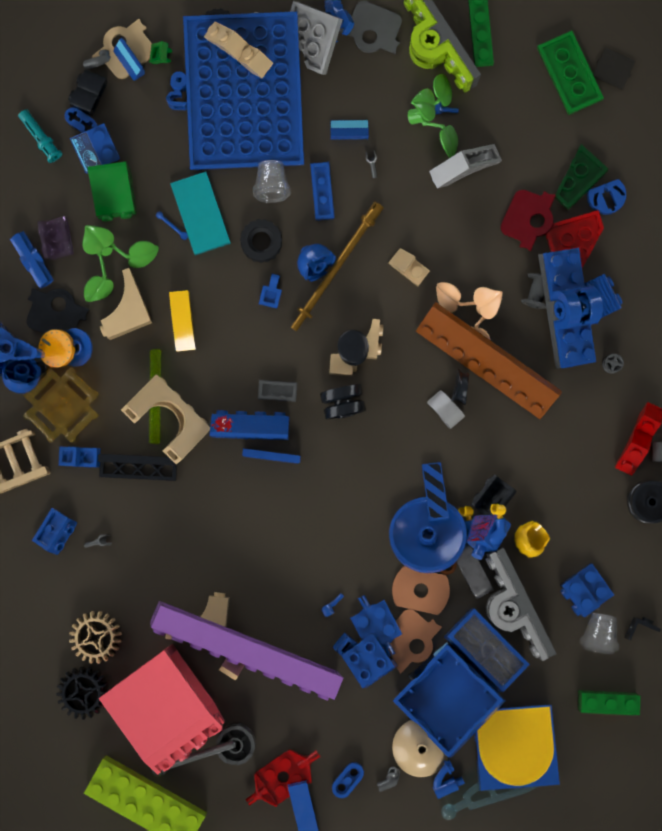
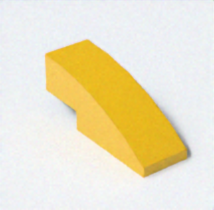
M188 290L169 292L176 351L196 350L190 292Z

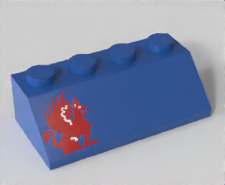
M217 410V414H212L210 436L212 438L289 440L290 417L286 416V413L274 412V416H267L266 412H255V415H247V411H236V414H228V411Z

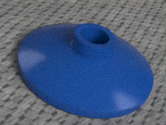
M77 328L69 329L65 332L73 338L75 354L68 365L73 367L82 366L91 357L92 341L85 331Z

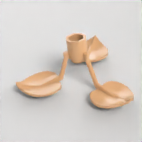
M447 282L438 283L436 287L438 302L449 312H455L458 306L477 305L476 311L482 317L472 328L491 340L487 331L479 328V325L484 319L495 317L501 304L503 292L480 287L474 292V301L460 302L461 293L457 287Z

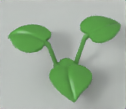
M439 74L433 81V90L437 100L435 101L434 94L430 89L421 90L411 101V104L416 108L408 111V120L412 125L422 123L423 126L428 125L441 128L440 141L446 154L451 158L456 154L458 148V136L455 129L451 125L445 127L443 124L429 122L435 117V105L441 102L446 107L452 100L451 85L444 74Z
M85 225L82 247L86 253L99 256L103 275L102 277L93 276L89 279L84 288V299L88 302L102 300L113 291L114 284L111 279L106 278L107 275L103 256L110 255L112 249L125 258H129L128 264L130 267L141 268L148 265L156 257L159 250L158 245H154L149 241H139L133 244L129 249V254H126L113 243L114 235L111 231L99 226Z

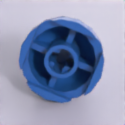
M307 245L300 251L297 260L298 270L305 280L308 279L310 282L316 281L328 273L324 270L329 266H333L336 257L325 245Z
M10 359L3 363L2 381L10 391L20 394L28 393L39 383L41 368L40 366L38 367L34 359Z

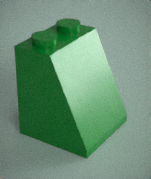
M126 162L87 167L98 219L112 221L114 217L128 219L132 218V215H136L131 170Z

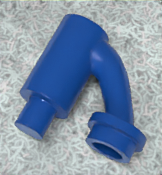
M450 760L443 761L445 765L434 779L433 790L438 799L459 790L458 787L465 784L462 776L457 779L452 777L442 782L447 772L452 774L451 772L455 771Z

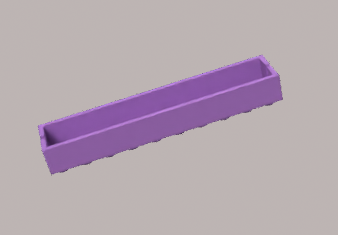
M161 601L158 602L150 621L151 628L156 634L164 636L166 633L171 635L172 640L183 643V641L189 642L191 644L190 647L200 651L202 648L207 649L212 656L219 658L222 655L227 658L228 662L238 665L240 662L245 665L246 669L256 672L258 669L268 678L274 679L278 677L282 680V683L289 686L296 684L300 687V690L306 693L313 691L318 694V697L327 701L329 698L335 700L343 681V676L336 670Z

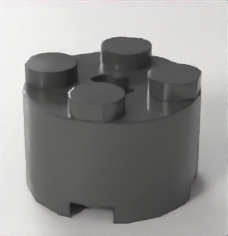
M243 723L227 725L220 732L216 745L235 740L240 742V747L236 746L233 749L218 753V756L223 762L231 765L246 763L252 757L256 747L254 733Z

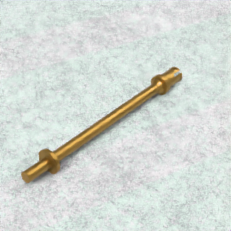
M374 201L367 213L362 215V224L304 308L298 307L297 310L300 314L291 326L296 332L306 317L312 318L310 311L367 228L375 225L374 221L384 209L379 203Z

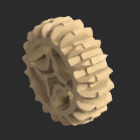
M94 611L90 612V618L87 613L83 614L84 621L81 618H77L76 620L79 625H72L76 631H70L69 633L71 636H75L69 642L76 643L71 649L75 650L78 648L79 651L76 653V656L84 654L82 661L89 657V663L91 664L94 662V658H96L97 664L101 663V657L104 661H108L107 654L113 657L115 654L112 649L115 651L119 650L115 643L119 644L122 642L121 639H116V636L122 635V632L115 631L120 625L113 626L112 623L116 619L112 618L108 621V613L102 618V611L97 613V617ZM92 622H100L107 627V629L98 630L96 626L92 624ZM87 625L88 636L81 641L82 629ZM93 632L95 635L104 633L100 636V638H98L99 642H97V640H91L88 642L87 640L91 639V637L94 636L92 634ZM110 634V644L105 650L103 638ZM92 644L100 653L90 652L84 646Z

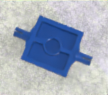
M365 595L358 598L363 609L360 613L351 617V620L362 641L374 634L389 657L396 654L390 643L403 633L386 601L383 600L377 604L370 605Z

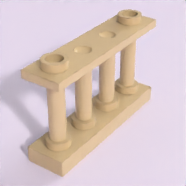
M24 429L17 432V436L0 442V449H5L14 472L13 479L6 481L0 471V494L51 474L47 466L42 467V464H39L29 437L36 435L34 431ZM21 440L32 465L31 472L24 474V471H21L11 444Z

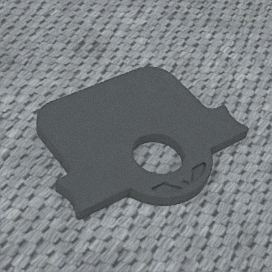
M360 1L352 14L355 24L348 35L354 38L356 46L363 52L373 53L383 49L396 54V48L400 45V42L395 39L402 24L401 17L397 13L367 1ZM371 30L376 33L377 39L374 43L367 44L363 41L362 35L365 31Z

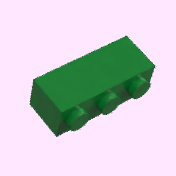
M578 690V710L581 713L640 715L641 696L637 693Z

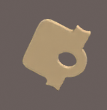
M137 19L127 28L121 26L113 27L104 36V47L100 50L106 49L109 51L111 58L105 64L119 79H125L129 74L113 51L112 40L114 37L120 35L126 38L127 45L141 65L150 59L152 43L143 33L147 28L141 23L140 19ZM99 51L92 55V58L100 56Z

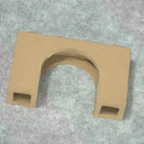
M156 374L121 411L135 424L152 407L163 406L170 409L178 419L179 431L163 452L177 464L210 431V427L205 419L200 418L195 413L192 406L186 404L181 399V396L176 391H173L163 378Z

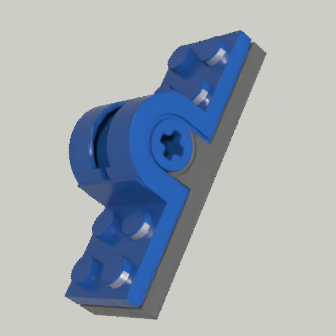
M579 248L538 254L556 369L596 362L591 325L597 324L603 314V302L599 291L593 285L585 286Z

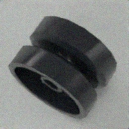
M361 384L321 392L320 396L323 404L334 403V405L324 409L325 419H342L365 412L366 406L363 400L352 401V399L358 398L363 394Z
M641 482L630 490L627 496V506L630 514L636 520L643 523L662 522L661 482Z

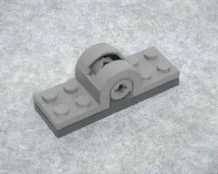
M499 547L497 551L486 553L488 558L485 561L489 569H494L496 573L494 579L497 585L503 587L490 594L487 600L486 615L490 622L498 628L509 632L520 628L524 639L530 641L531 645L528 647L536 658L544 661L548 657L556 655L557 653L505 549ZM506 606L510 607V609H508V614L504 613V611L506 610Z

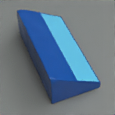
M120 38L113 51L132 80L135 81L145 74V70L125 40Z
M331 120V140L369 138L368 120Z

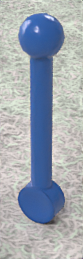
M162 212L156 213V217L162 219L174 229L182 240L188 238V234L173 225L163 216Z

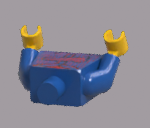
M492 504L490 510L493 515L474 516L473 519L471 518L474 514L472 507L465 506L458 509L461 516L466 517L465 525L468 533L466 541L474 548L471 554L474 558L481 560L485 552L497 551L506 537L511 524L503 517L506 512L504 505Z

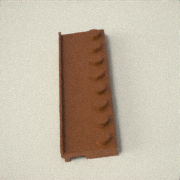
M435 302L416 330L421 336L539 419L544 416L562 393L556 386L437 302Z

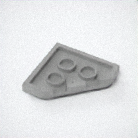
M293 1L290 12L297 11L299 49L304 54L305 65L307 69L326 75L343 19L298 1Z

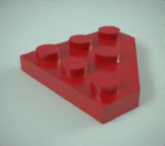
M599 210L553 223L551 230L545 235L550 252L579 248L583 269L604 229Z

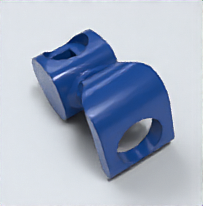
M180 71L175 72L171 76L170 82L174 92H170L166 100L168 106L173 110H187V102L173 101L175 98H182V92L186 90V75Z

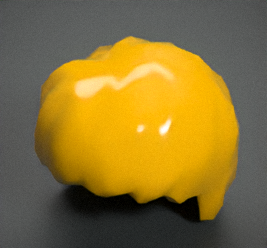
M529 521L526 524L520 525L514 535L515 545L519 552L529 558L539 556L550 540L549 534L537 521Z

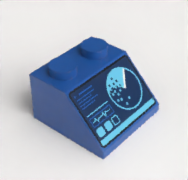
M105 123L70 138L85 173H88L87 167L110 164L120 159Z

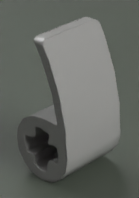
M442 390L427 401V404L450 429L465 417L463 412L454 402H451V399Z

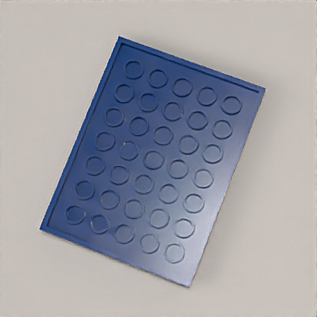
M297 11L183 16L190 170L304 165ZM214 22L234 30L249 45L259 49L273 62L263 78L252 74L236 59L204 38L208 28Z

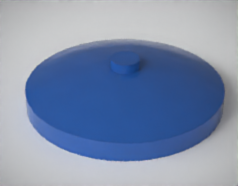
M426 497L411 500L396 512L390 524L389 540L393 553L403 565L421 573H436L449 568L460 558L465 549L467 530L463 517L454 506L447 502L449 519L429 521Z

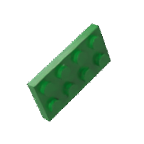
M572 30L537 46L538 52L568 115L604 99Z

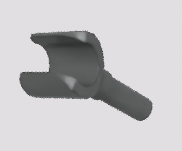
M375 150L373 158H369L366 152V161L370 163L373 178H377L375 167L377 153Z
M100 535L98 539L84 543L85 548L94 545L110 546L112 542L106 543V537L111 535Z

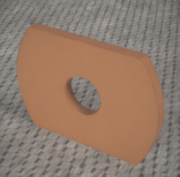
M404 566L394 579L392 595L396 606L438 615L448 602L450 586L446 575L421 573ZM420 583L425 584L428 588L427 595L422 598L414 594L415 586Z

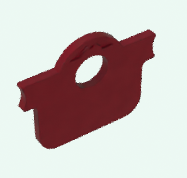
M527 190L517 191L502 221V233L521 241L520 248H526L531 251L537 237L546 235L553 226L554 219L550 208L556 197L555 194H548L544 191L542 195H537ZM537 214L545 218L543 226L535 228L530 224L531 218Z

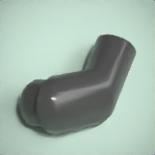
M106 49L100 50V56L84 60V68L88 70L109 62L111 58L109 51Z
M390 767L386 779L377 783L380 792L397 785L400 777V770L397 767Z

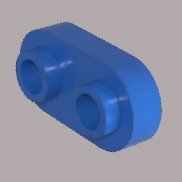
M349 763L334 780L332 791L336 797L346 798L362 780L364 770L359 763ZM352 769H356L358 773L356 775H352L350 771ZM344 784L345 789L339 790L338 786Z

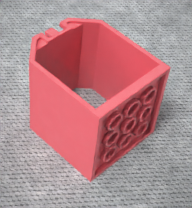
M173 644L99 698L143 762L157 775L162 770L165 772L170 769L177 760L180 762L190 756L193 748L198 750L204 746L207 738L219 733L225 723L217 705Z

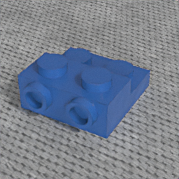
M592 563L560 584L562 588L560 590L561 594L566 600L570 599L573 603L571 608L577 616L586 617L599 608L602 603L614 596Z

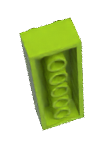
M107 755L102 759L83 793L149 831H198L207 814L201 808Z

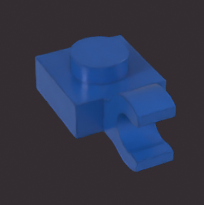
M271 275L269 287L263 285L259 305L278 309L282 290L277 289L280 279L279 275Z

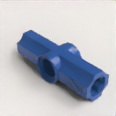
M24 231L15 234L10 241L20 255V261L25 269L31 273L37 286L41 289L51 284L54 279L45 266L44 259L39 251L34 248L27 234Z

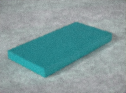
M205 171L170 183L194 255L196 256L231 244L207 172Z

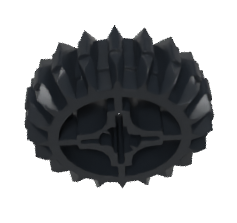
M84 666L80 667L79 672L77 668H73V675L68 671L65 673L67 678L62 677L60 679L64 685H57V688L62 690L56 693V696H62V699L58 700V704L64 702L65 705L61 709L65 710L68 708V716L75 712V719L79 717V714H81L82 720L86 719V713L89 718H92L94 716L93 711L96 714L100 713L98 707L105 708L99 698L108 691V689H103V687L108 685V682L101 683L104 676L96 677L99 673L98 670L91 674L92 667H88L86 672ZM81 677L90 679L95 685L87 686L81 680ZM75 679L76 690L68 695L69 685ZM81 688H83V690L86 691L90 690L86 695H84L85 697H83V695L75 696L81 691ZM98 690L97 701L91 707L90 694ZM71 700H79L85 708L75 706Z

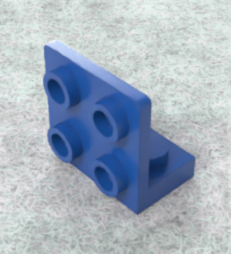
M374 634L342 655V658L362 688L369 687L398 667L396 662L389 658Z

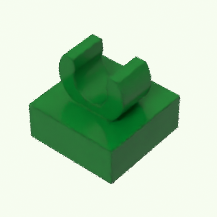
M161 41L151 44L149 63L156 65L171 62V59L167 58V53H172V49L168 48L169 43Z

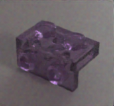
M62 216L50 221H38V233L41 238L42 253L45 259L56 260L74 254L67 217Z

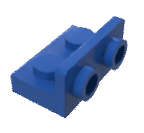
M51 508L32 541L47 552L58 555L63 550L69 536L74 532L77 522L58 510Z

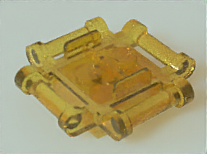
M72 367L62 377L52 368H49L46 371L47 374L38 382L37 386L30 392L23 394L33 404V407L23 417L26 420H30L47 437L46 440L50 443L61 433L73 443L76 440L75 437L93 419L99 416L90 406L99 393L96 390L93 391L76 374ZM54 379L56 383L37 400L35 396ZM69 379L87 395L85 400L67 383ZM40 411L56 427L55 431L52 432L35 414ZM87 411L88 414L69 432L67 429Z

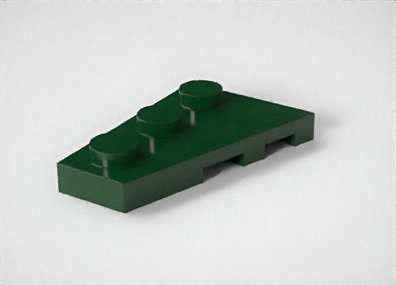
M580 144L555 194V199L569 210L608 172L609 168Z

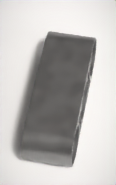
M466 541L465 549L456 562L473 595L478 599L493 591V587L478 559L471 555L473 549Z

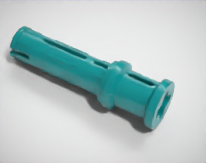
M28 109L21 111L18 117L37 141L38 149L42 150L47 156V161L53 163L58 160L63 153L55 147L53 139L47 137Z

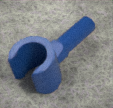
M440 102L435 105V114L443 112L458 113L459 109L443 107Z
M341 593L329 604L322 607L325 617L335 613L332 607L344 597Z

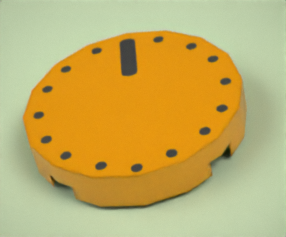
M50 330L46 332L39 342V349L45 352V356L41 358L42 361L50 367L68 365L75 354L73 338L63 330Z

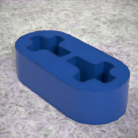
M71 107L65 112L67 123L81 133L87 130L83 123L87 125L92 123L93 128L98 126L91 117L77 108ZM77 113L76 116L80 121L78 122L75 119L71 121L70 114L74 115Z

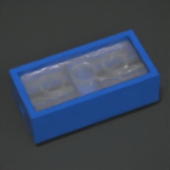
M470 609L444 636L498 692H504L530 665L476 609Z

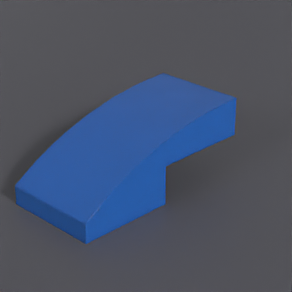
M60 447L58 466L100 468L98 454H101V449Z

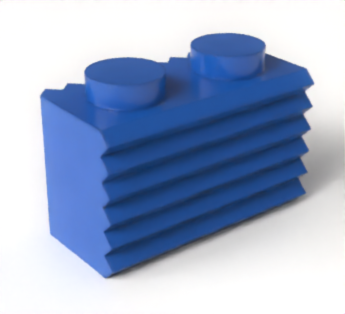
M603 274L584 283L585 286L593 285L601 295L603 302L601 318L622 308V299L618 293H614L612 289L614 284L610 277H606Z

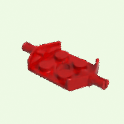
M289 749L255 772L256 790L255 793L245 799L250 806L257 800L262 799L277 807L278 804L290 797L288 784L307 780V784L312 783L310 765L321 757L318 751L315 750L310 755L303 756ZM282 771L287 772L289 775V779L285 782L278 779V774Z

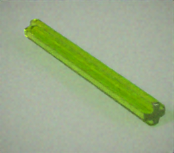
M159 349L150 350V380L156 374L161 377V351ZM160 406L149 409V442L151 444L160 443Z

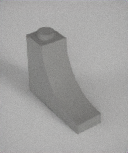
M495 144L460 151L429 172L436 187L441 188L449 186L476 171L496 165L502 159Z

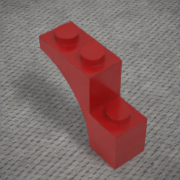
M649 402L646 403L638 416L625 449L616 462V469L631 476L635 473L649 452L652 438L662 423V408Z

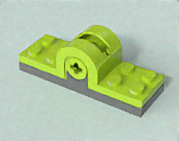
M404 0L405 8L407 11L411 10L416 26L413 27L409 46V54L412 61L424 69H434L445 62V69L449 74H453L456 86L462 89L464 93L469 91L470 88L472 89L477 86L481 76L480 72L432 0Z

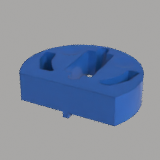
M619 179L587 192V201L594 211L599 210V213L603 215L617 212L626 200V189ZM604 190L611 195L615 205L613 211L611 208L608 209L602 195ZM594 195H597V197H596V206H594V201H593Z

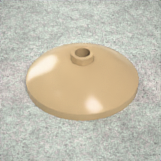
M409 720L397 730L392 743V752L396 763L404 772L416 777H427L440 771L445 765L443 761H447L448 757L434 744L422 727ZM424 746L426 748L425 752L420 753L418 751L419 747Z

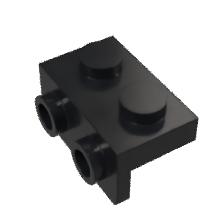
M494 474L487 479L485 487L481 492L474 496L471 505L483 515H493L490 510L491 505L499 504L506 506L517 491Z

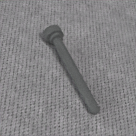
M229 741L192 753L182 762L177 760L170 769L236 747V742ZM153 770L152 772L155 777L165 775L168 770L165 772L162 770L158 775Z

